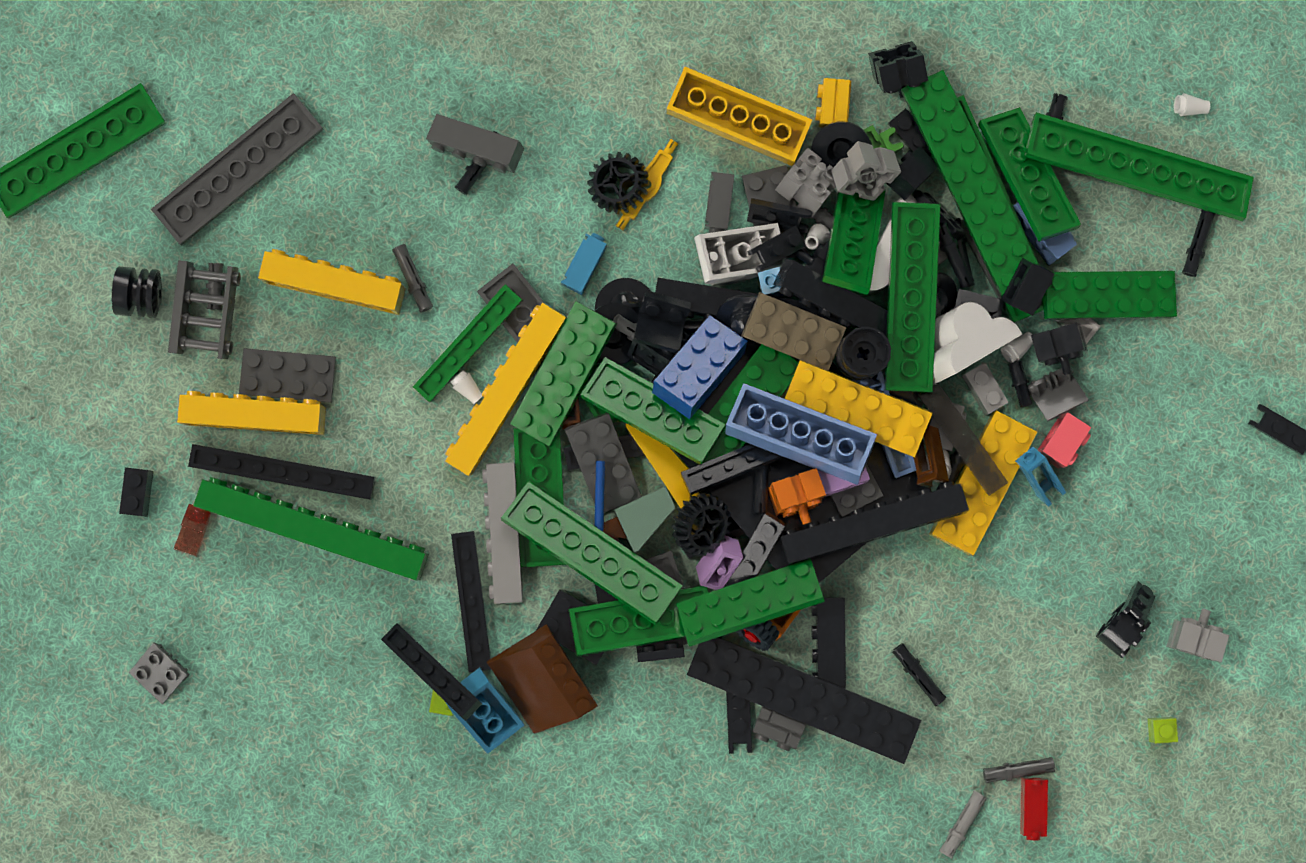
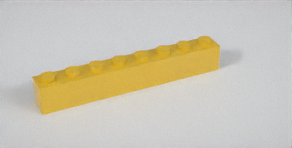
M542 303L541 306H535L530 315L533 318L528 326L524 325L518 334L520 340L517 345L513 344L506 354L508 357L504 366L502 364L499 365L494 373L496 379L493 384H488L482 393L484 397L480 405L476 403L469 414L472 417L468 424L464 423L457 434L460 436L456 444L452 443L445 453L448 456L445 462L468 476L474 473L548 353L567 318L545 303Z

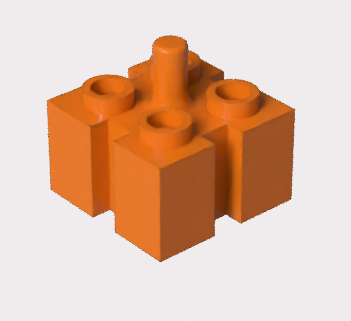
M817 468L773 482L768 488V494L776 516L783 515V518L797 514L798 511L803 525L811 523L808 510L818 507V504L822 503V498L826 496Z

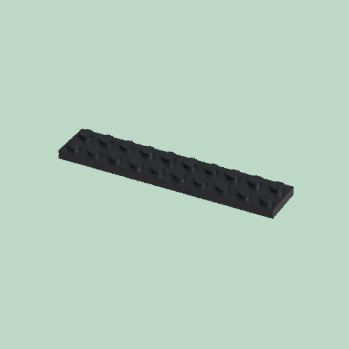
M719 637L698 644L687 675L902 764H905L922 721L919 718Z

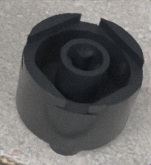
M1125 602L1113 611L1112 617L1106 624L1101 626L1096 634L1099 641L1120 658H1123L1128 653L1130 645L1135 647L1141 641L1143 636L1140 633L1145 632L1151 624L1146 619L1145 623L1138 627L1136 625V618L1129 612L1126 615L1122 612Z

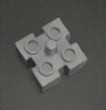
M859 141L847 152L848 157L841 159L831 170L838 192L848 195L858 192L860 198L872 201L885 190L883 186L885 183H891L901 173L893 150L882 147L873 149L872 145Z
M807 148L775 190L789 201L792 198L799 203L797 207L811 210L813 217L836 185L831 173L833 167L829 164L826 168V165L820 162L822 158Z
M1202 609L1198 621L1183 617L1181 621L1174 620L1166 647L1210 661L1222 662L1229 635L1223 633V628L1207 625L1211 611Z

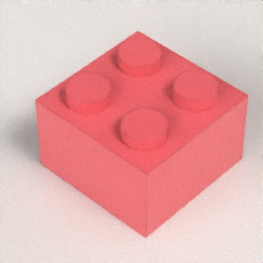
M1064 413L1058 417L1038 448V451L1046 457L1050 464L1058 469L1068 465L1071 466L1078 457L1077 449L1081 445L1084 446L1089 440L1091 434L1088 432L1092 427L1072 414Z

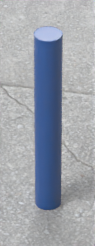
M596 461L594 526L604 531L605 461Z

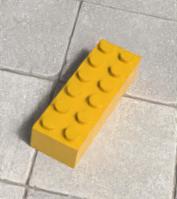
M686 66L682 71L666 112L668 115L790 166L794 165L812 123L810 118Z
M272 249V252H264L258 276L265 284L396 315L400 314L406 290L401 281L395 277L385 276V279H382L376 273L363 270L362 274L356 273L357 271L349 266L340 265L339 268H335L330 262L317 260V263H314L308 257L295 254L294 258H292L286 252Z
M802 360L799 361L785 396L786 400L877 434L875 442L915 457L932 416L931 411Z
M187 391V395L179 396L177 423L324 435L326 407L322 406L318 400L303 399V403H298V400H294V398L280 397L279 402L274 401L275 399L269 396H257L256 400H251L252 397L248 395L233 394V398H228V395H224V393L210 392L209 397L198 391Z
M997 410L993 411L967 460L966 466L962 469L955 485L961 483L969 511L962 515L935 522L929 535L969 556H974L1019 469V465L1015 460L1029 450L1037 431Z

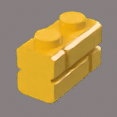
M824 78L823 83L818 84L817 98H821V106L816 107L815 121H819V127H824L838 121L848 122L851 80Z

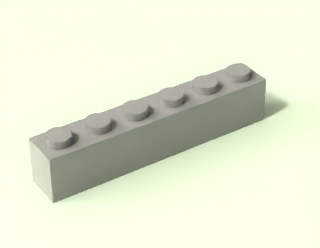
M515 463L486 464V469L482 470L483 483H487L488 492L484 493V506H489V516H485L486 530L490 529V539H486L487 553H491L492 562H488V576H493V585H489V597L494 599V604L523 602L519 532L501 521V517L517 497Z

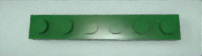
M505 284L415 383L413 388L429 403L432 402L520 305L523 299Z

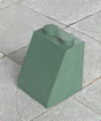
M666 486L615 509L634 553L641 549L675 509L674 503L676 501Z

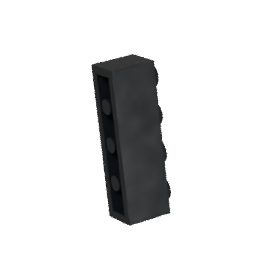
M824 597L825 602L811 606V615L816 616V626L811 627L812 640H816V649H812V663H816V672H812V675L846 689L845 598Z

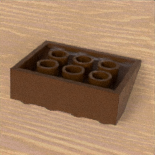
M547 624L487 661V664L534 734L579 719L598 707L590 690Z

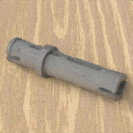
M973 791L952 829H949V835L939 850L941 853L951 859L953 858L961 842L965 841V835L986 801V797Z

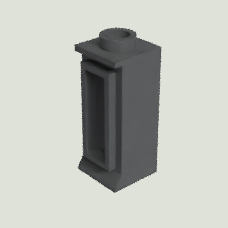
M711 172L712 180H710L706 224L704 229L709 230V233L728 230L734 174Z

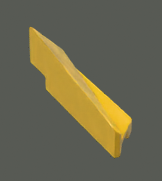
M626 424V428L679 507L682 508L683 501L689 502L690 497L681 477V472L688 470L687 466L668 446Z

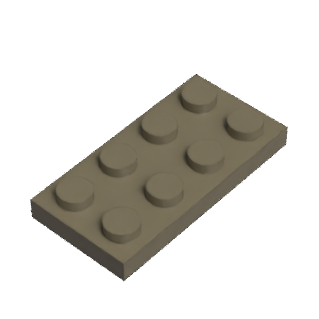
M759 292L741 336L822 369L829 370L846 327Z

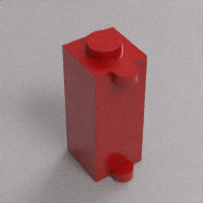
M1021 777L1020 834L1026 836V840L1039 841L1040 837H1047L1048 780L1045 778Z

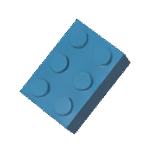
M480 667L460 683L482 705L465 721L447 704L451 712L487 754L524 726L516 711Z

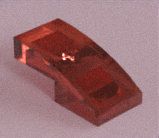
M188 504L174 550L197 557L211 512Z

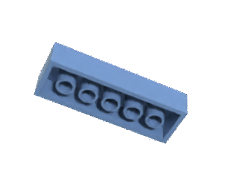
M744 383L726 423L725 431L726 435L809 467L817 468V470L856 485L859 484L877 434Z

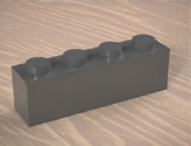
M436 114L426 137L427 141L432 145L431 148L437 152L444 153V151H448L458 159L464 160L466 157L472 159V162L479 166L485 167L486 164L493 166V169L500 173H506V171L515 173L525 149L519 140Z

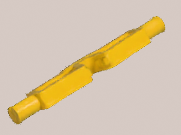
M670 139L664 150L660 149L644 171H647L649 175L646 180L651 183V187L646 189L648 191L646 195H640L643 198L642 203L638 200L635 202L636 209L629 206L628 213L621 209L623 215L615 225L617 228L620 227L624 231L630 219L635 220L644 204L657 195L661 187L662 176L673 160L671 154L678 145L677 142Z

